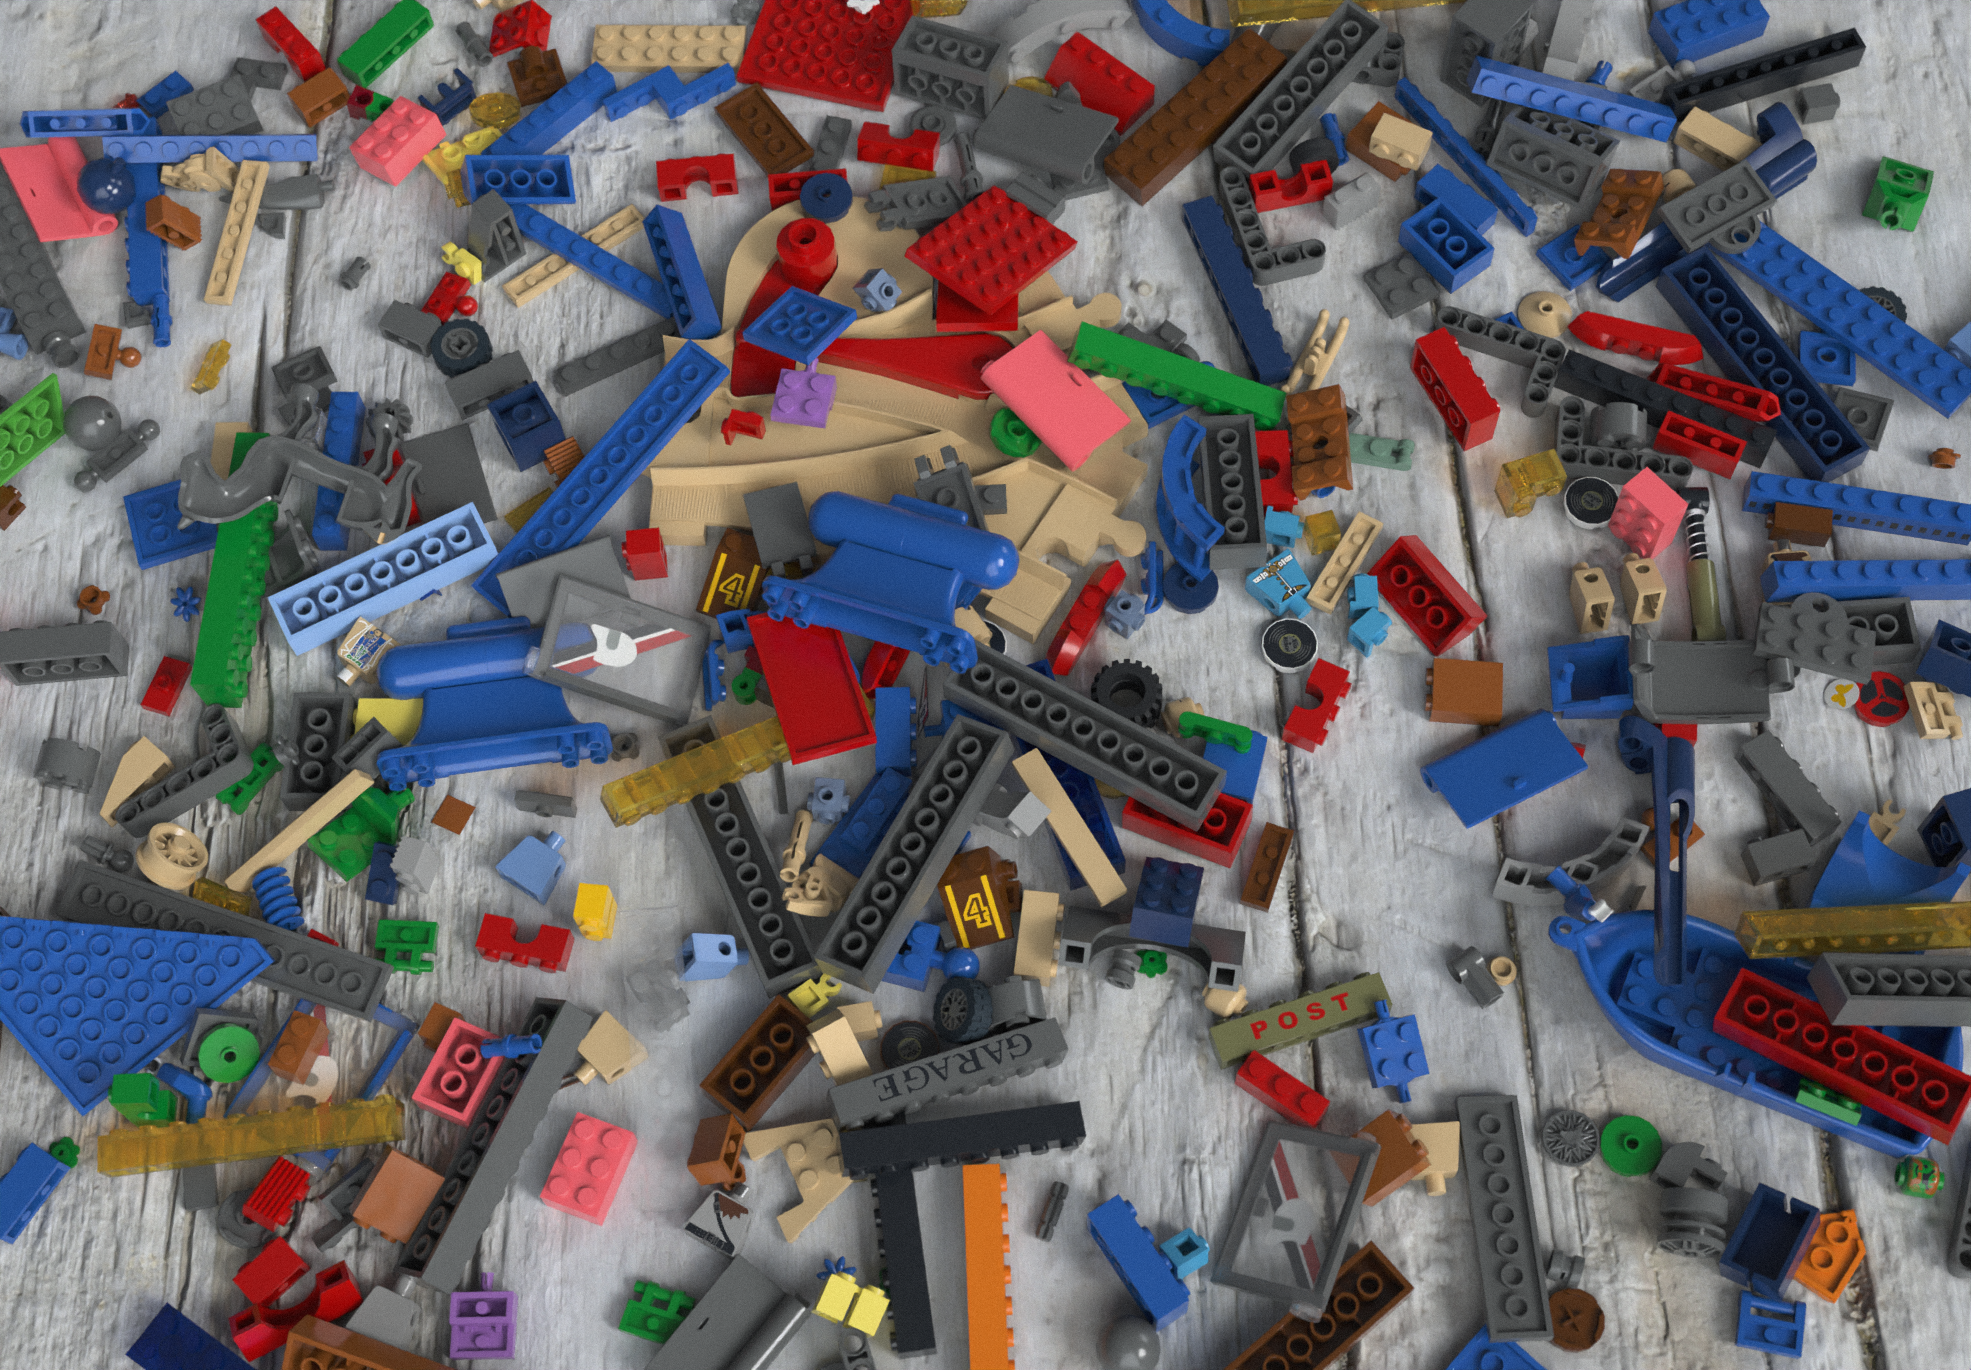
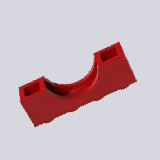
M345 1260L315 1274V1286L311 1294L300 1304L288 1309L273 1310L257 1303L229 1317L232 1338L247 1361L251 1362L287 1344L289 1331L306 1315L330 1322L360 1307L364 1299L359 1283Z

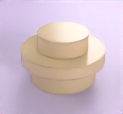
M1503 956L1491 959L1486 967L1499 986L1509 985L1514 981L1517 974L1513 961Z

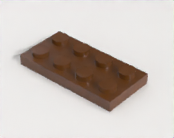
M758 83L753 84L714 107L715 114L767 177L768 174L788 173L813 158L814 150Z

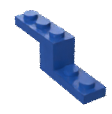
M726 63L684 86L668 65L603 99L606 116L613 122L625 117L628 113L641 106L648 105L656 99L669 119L672 120L736 86L734 70L729 63Z

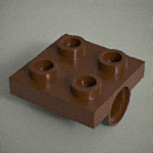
M529 46L521 51L520 59L507 62L521 107L546 101L568 84L556 48L542 52L538 46Z

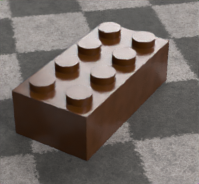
M778 994L701 1082L699 1087L703 1095L724 1113H732L739 1124L749 1132L816 1055L806 1037L810 1036L806 1026L814 1021Z

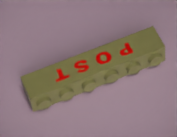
M1364 972L1355 976L1353 981L1344 984L1342 981H1337L1326 986V990L1314 993L1313 990L1298 995L1296 1000L1290 1002L1279 1000L1269 1005L1268 1009L1259 1012L1257 1009H1252L1244 1012L1241 1018L1232 1021L1226 1018L1215 1022L1213 1027L1209 1028L1208 1038L1220 1069L1222 1070L1245 1062L1253 1050L1264 1056L1378 1018L1374 1004L1376 1001L1386 999L1390 1014L1393 1004L1380 973L1371 975L1370 972Z

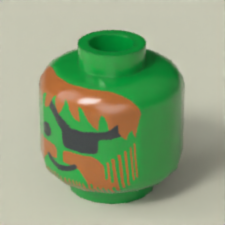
M1909 1155L1903 1161H1898L1894 1181L1895 1185L1899 1186L1904 1195L1930 1199L1937 1190L1941 1191L1943 1189L1945 1174L1940 1172L1939 1165L1934 1159Z

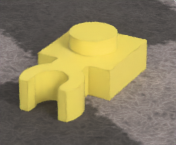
M452 242L442 246V249L447 252L442 256V259L447 264H453L455 272L459 276L467 278L473 285L482 280L481 261L464 248L459 250Z
M824 973L817 985L812 979H809L789 993L786 1000L808 1018H811L828 1006L829 1000L826 996L832 997L837 995L842 985L838 983L834 987L828 986L826 982L832 976Z

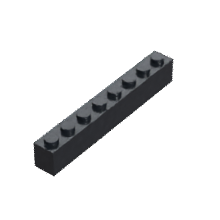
M1854 27L1664 87L1660 104L1670 106L1677 118L1676 123L1684 121L1694 107L1710 113L1858 67L1866 45Z
M1570 349L1559 369L1554 385L1557 389L1605 408L1607 403L1612 402L1638 405V411L1642 412L1643 409L1647 411V424L1660 429L1669 410L1745 440L1747 443L1739 461L1757 468H1761L1777 430Z
M1080 1101L842 1132L838 1134L836 1147L841 1178L850 1177V1180H861L867 1178L868 1174L879 1172L881 1176H890L899 1173L901 1169L911 1168L912 1172H920L929 1169L931 1165L941 1164L943 1168H949L959 1165L960 1161L971 1160L973 1164L989 1161V1157L1001 1156L1002 1159L1007 1160L1020 1156L1019 1153L1031 1152V1155H1043L1048 1153L1049 1149L1061 1148V1151H1072L1078 1149L1079 1145L1083 1143L1086 1138V1131Z
M905 1112L893 1115L892 1119L884 1123L873 1121L864 1124L863 1128L865 1130L907 1124ZM909 1168L901 1169L899 1173L890 1176H881L880 1172L875 1173L876 1178L870 1179L872 1197H878L879 1208L874 1209L876 1228L882 1227L883 1239H878L880 1258L886 1257L887 1269L882 1270L884 1289L890 1288L891 1300H889L886 1311L888 1320L894 1319L895 1332H889L892 1351H898L900 1360L937 1354L913 1172Z

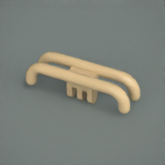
M1322 309L1319 312L1314 330L1286 384L1280 387V391L1286 392V396L1292 395L1303 373L1313 377L1306 391L1320 388L1348 331L1350 322L1347 317H1342L1339 320L1335 335L1326 353H1324L1326 341L1321 337L1326 329L1330 313L1327 309Z

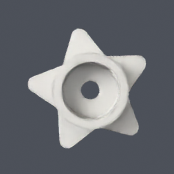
M849 0L847 7H854L856 11L866 14V12L873 8V5H877L880 2L879 0Z

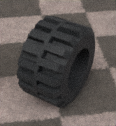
M1124 659V663H1119L1118 660L1112 661L1111 667L1106 664L1102 667V672H1097L1094 682L1091 685V700L1146 729L1147 726L1152 728L1155 725V719H1159L1162 709V683H1159L1157 673L1152 674L1150 666L1142 667L1141 661L1136 660L1134 664L1130 663V659ZM1120 690H1132L1142 697V701L1132 707H1122L1115 704L1110 697Z

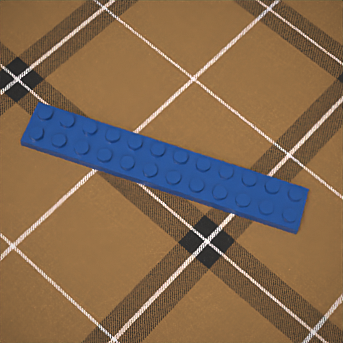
M1760 221L1761 230L1758 239L1749 250L1743 253L1728 254L1719 251L1710 242L1705 244L1710 250L1947 419L1971 396V369L1763 222ZM1734 234V238L1738 242H1747L1743 234Z
M689 339L471 586L508 618H512L496 574L578 546L731 372L728 367Z

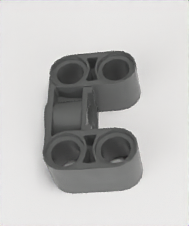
M1395 32L1388 33L1386 44L1351 82L1383 87L1395 86L1399 80L1405 45L1403 36Z

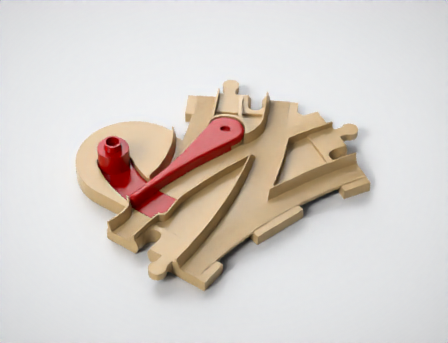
M854 196L848 214L833 223L826 224L817 219L807 217L802 210L801 200L791 202L772 211L751 227L731 257L726 277L721 335L709 340H692L727 366L731 372L695 412L699 414V417L691 423H685L641 473L651 478L653 484L649 528H660L664 545L706 546L708 526L752 530L743 494L793 482L798 484L807 518L814 501L822 494L830 491H840L885 504L889 503L894 494H902L918 499L914 482L918 481L917 479L920 476L914 459L922 455L930 458L935 473L946 468L940 448L951 445L952 448L956 449L959 461L968 465L974 485L1006 484L1007 514L984 516L989 532L1009 538L1017 548L1020 558L1017 575L1005 587L997 590L982 589L979 594L991 599L985 608L987 620L1034 644L1068 594L1071 585V578L1067 577V574L1039 561L1043 555L1058 553L1082 567H1086L1099 546L1113 545L1120 555L1126 557H1134L1144 550L1146 545V531L1144 527L1136 521H1124L1119 517L1147 477L1148 471L1147 464L1124 453L1123 448L1147 437L1148 424L1123 387L1121 380L1099 374L1090 379L1131 419L1127 426L1093 450L1087 461L1073 472L1043 442L1039 449L1030 456L1024 458L1012 457L997 449L990 439L989 426L993 416L1000 409L1010 408L981 380L983 375L981 370L989 361H997L1039 330H1042L1069 356L1074 334L1082 321L1102 328L1112 327L1119 322L1121 318L1120 300L1111 293H1101L1093 297L1089 304L1076 309L1073 304V296L1065 297L1053 277L1047 271L1019 293L1018 331L937 332L936 319H934L935 297L933 276L904 257L907 248L920 238L914 228L904 230L897 226L892 231L880 232L876 225L877 220H883L880 212L868 213L864 204L870 200ZM883 268L886 273L895 278L896 285L902 293L896 299L897 303L892 309L872 312L864 307L861 302L862 299L853 290V287L869 269ZM791 286L853 308L857 313V319L817 357L819 361L816 372L835 376L837 383L832 411H829L825 429L771 421L770 414L781 369L801 371L805 370L806 365L746 342L742 333ZM663 335L665 349L664 367L689 339ZM732 409L743 412L752 411L764 418L766 432L763 440L736 433L730 446L725 444L724 436L721 434L722 422L724 418L729 417ZM813 536L817 556L811 557V561L823 565L836 548L822 544Z

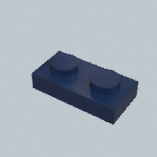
M380 841L374 843L365 895L366 900L389 905L397 903L400 882L395 879L396 874L390 864L393 863L392 858L395 857L394 853L398 852L396 848L399 845Z

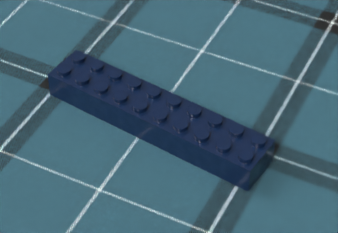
M1707 246L1662 268L1656 288L1729 380L1770 391L1778 397L1781 415L1763 422L1767 427L1777 430L1776 439L1809 480L1829 483L1862 465L1870 447Z

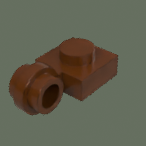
M1003 859L1001 867L1010 913L1021 912L1022 883L1019 880L1012 881L1018 877L1017 864L1015 861H1010V859Z

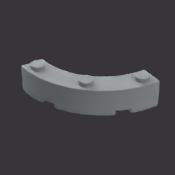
M1039 0L1027 6V12L1019 17L1011 16L989 37L1008 41V61L1017 64L1031 51L1058 36L1087 28L1117 30L1124 25L1125 21L1133 13L1126 0Z
M1557 0L1562 3L1552 37L1547 36L1543 51L1548 52L1545 62L1540 61L1537 72L1573 81L1585 33H1581L1584 18H1590L1594 0Z
M938 746L913 772L918 777L917 781L919 780L920 776L922 775L923 771L925 770L926 766L928 765ZM995 783L973 823L977 826L983 824L1014 839L1030 837L1050 814L1051 810L1030 791H1014L1010 795L1006 793L1007 790L1003 786Z
M1621 816L1613 832L1598 849L1589 855L1585 854L1579 858L1563 862V865L1560 866L1578 885L1580 883L1582 885L1585 884L1593 895L1613 883L1632 864L1644 843L1649 826ZM1506 858L1492 897L1522 905L1547 906L1564 904L1565 897L1546 880L1559 865L1542 867L1543 864H1530Z

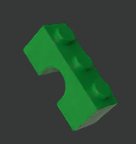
M151 1073L114 1074L113 1084L108 1088V1100L115 1109L139 1129L175 1128L178 1098L170 1090H159L160 1081Z

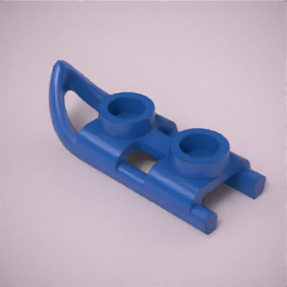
M1150 541L1149 547L1145 549L1146 553L1141 554L1142 567L1144 570H1148L1146 578L1141 579L1142 592L1144 595H1148L1144 615L1156 612L1162 606L1164 600L1163 550L1157 551L1156 556L1155 541ZM1157 598L1156 603L1152 606L1154 599Z
M719 639L712 640L709 643L702 663L706 711H712V706L716 705L719 701L724 702L726 699V686L721 685L718 676H722L724 673V661L715 654V650L724 644V641Z

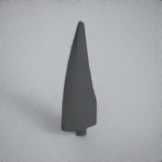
M317 174L291 177L265 186L259 208L276 210L323 208L325 191L335 190V183L333 180L321 181ZM233 194L221 196L219 201L231 203Z

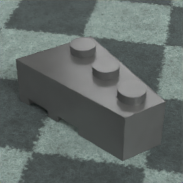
M494 189L487 194L481 195L472 203L467 251L481 261V274L484 283L527 254L513 210Z

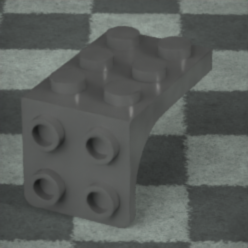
M290 509L284 511L288 521L287 527L274 537V544L269 549L270 568L265 572L266 591L264 596H261V599L317 575L315 568L320 566L315 552L310 547L312 542L306 528H304L299 515L294 517Z

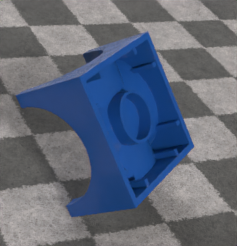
M1859 810L1840 837L1792 932L1832 953L1924 955L1939 921L1954 895L1967 878L1971 867L1962 862L1952 867H1933L1917 863L1899 855L1884 845L1874 835L1869 826L1870 815Z

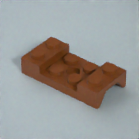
M1609 170L1601 186L1603 191L1601 200L1590 221L1582 223L1574 238L1579 256H1583L1591 245L1612 247L1622 258H1630L1664 189L1661 171Z
M1340 384L1286 396L1288 420L1291 423L1294 455V466H1292L1293 490L1300 501L1305 500L1312 490L1330 486L1348 491L1354 490L1346 398ZM1319 441H1328L1323 449H1315V445Z

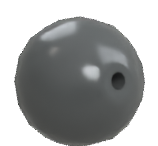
M90 395L81 397L69 405L65 411L63 427L66 436L74 445L86 451H98L115 442L120 435L122 421L119 411L110 401L99 396Z
M1131 1314L1108 1321L1100 1331L1096 1344L1098 1360L1104 1370H1154L1159 1362L1161 1353L1159 1335L1154 1327L1142 1317Z

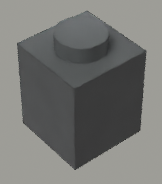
M1832 83L1801 88L1795 105L1802 124L1833 120L1837 109L1840 107V96L1837 92L1835 93Z

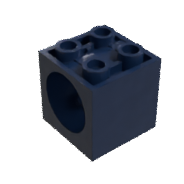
M536 380L487 404L497 433L520 472L543 462L546 459L544 450L566 439L557 415Z

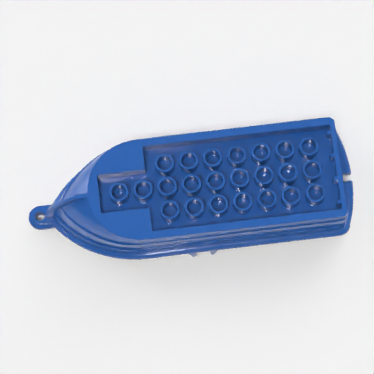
M1643 909L1614 913L1602 923L1594 920L1585 924L1568 916H1558L1551 921L1548 935L1552 942L1572 951L1577 958L1582 974L1596 1002L1609 1023L1636 1052L1648 1060L1897 1159L1903 1158L1907 1154L1916 1155L1923 1152L1933 1139L1863 1104L1861 1105L1860 1120L1858 1125L1855 1126L1795 1102L1801 1078L1812 1082L1814 1080L1713 1031L1714 1017L1741 968L1747 969L1820 1004L1807 979L1816 963L1798 957L1797 947L1792 946L1788 952L1772 947L1774 939L1771 937L1760 942L1716 923L1687 914L1686 985L1662 986L1657 983L1654 976V910ZM1560 929H1566L1568 934L1562 933ZM1864 1025L1961 1072L1963 1070L1964 1055L1961 1027Z

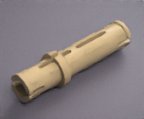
M807 810L796 812L789 843L783 851L782 858L784 862L780 871V877L786 882H795L798 879L800 866L805 862V846L811 823L813 822V815Z

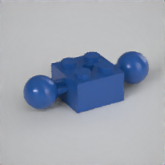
M916 920L899 951L904 949L909 951H905L904 955H900L899 951L897 952L881 981L925 992L932 968L942 970L947 980L950 978L954 979L956 976L975 979L980 970V962L977 955L965 947H956L947 953L938 951L941 942L940 926Z

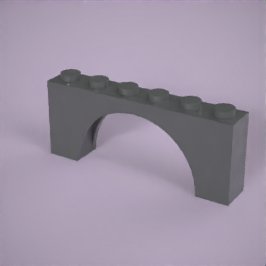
M1069 906L1061 938L1058 965L1088 970L1096 958L1115 950H1155L1175 955L1195 965L1205 975L1208 988L1238 992L1246 936L1245 931L1193 924L1189 946L1182 947L1129 936L1132 915Z

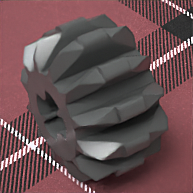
M387 397L383 404L375 402L376 409H368L369 417L366 418V425L369 428L370 435L374 438L370 428L372 415L376 412H385L398 420L399 425L395 436L404 441L403 434L411 433L410 425L413 424L409 407L406 404L402 405L398 399L391 403Z

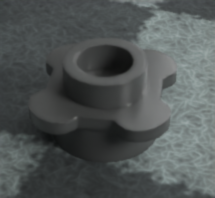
M620 733L611 737L613 743L611 757L614 761L619 762L624 758L636 759L639 756L640 752L636 748L638 737L635 733ZM623 745H626L627 748H626V749H622V746H623Z
M281 735L277 736L276 740L278 743L273 745L272 749L278 761L283 765L293 762L295 765L299 764V759L296 756L299 754V749L295 742L291 739L285 740Z

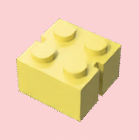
M841 1271L835 1275L830 1274L826 1277L811 1312L837 1324L838 1320L842 1322L853 1296H855L842 1327L846 1329L854 1327L863 1331L867 1338L873 1337L889 1303V1300L883 1297L885 1292L872 1285L861 1288L854 1284L856 1278Z

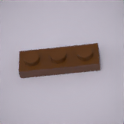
M1266 822L1240 900L1241 905L1268 913L1294 830Z

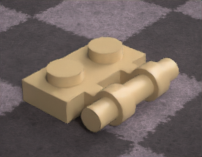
M1909 682L1904 686L1920 739H1944L1950 735L1952 740H1957L1963 737L1961 730L1963 723L1961 717L1956 715L1953 706L1955 699L1953 693L1949 692L1948 687L1941 684L1935 686L1934 682Z

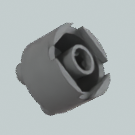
M1625 402L1607 403L1606 409L1599 411V406L1592 409L1590 446L1640 451L1645 448L1647 435V411L1645 409L1642 412L1638 411V405Z
M48 738L46 741L44 739L33 772L34 778L45 781L44 786L52 789L61 790L62 786L65 785L71 786V790L88 794L94 781L101 753L89 746L87 751H84L78 747L79 743L70 740Z
M1016 975L1005 978L1004 984L986 986L989 987L988 993L991 996L993 1007L992 1023L989 1026L990 1033L1000 1035L1009 1032L1010 1029L1022 1028L1047 1019L1039 979L1022 981V977Z

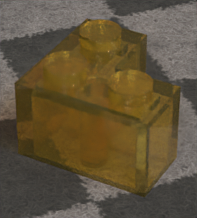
M1551 449L1502 464L1494 491L1506 518L1514 516L1523 517L1533 511L1538 497L1544 495L1554 496L1561 492L1567 475L1555 449Z

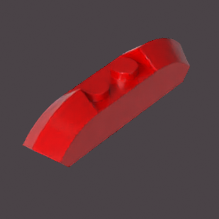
M1590 311L1578 315L1567 326L1581 341L1604 351L1607 349L1617 354L1633 355L1643 360H1654L1660 364L1667 363L1671 365H1685L1704 359L1701 343L1695 335Z
M1667 363L1658 364L1647 377L1649 381L1751 421H1768L1781 415L1778 397L1770 391Z
M1118 559L1101 563L1082 589L1056 633L1042 663L1050 673L1068 676L1078 662L1105 616L1104 607L1107 601L1112 596L1116 597L1127 574Z
M879 641L874 642L863 669L861 685L863 699H876V688L893 687L910 650Z

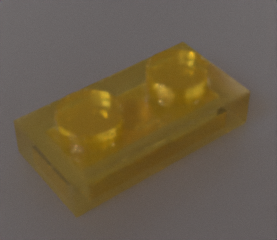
M221 339L210 345L191 390L200 395L206 391L213 390L220 380L218 374L230 358L228 352L232 344Z
M200 877L195 881L192 898L249 917L252 898L205 877Z

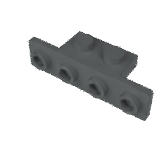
M369 1157L318 1196L335 1217L332 1222L312 1237L320 1252H324L327 1248H333L341 1241L343 1235L352 1228L359 1227L358 1224L353 1222L354 1216H352L349 1207L375 1166Z

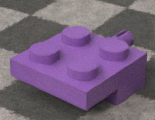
M818 358L809 365H806L805 370L781 369L770 414L771 421L826 428L829 411H832L837 383L835 376L816 372Z
M485 1272L481 1273L480 1291L451 1293L449 1324L452 1326L451 1360L515 1359L518 1295L514 1291H492L494 1276L492 1272H487V1274Z

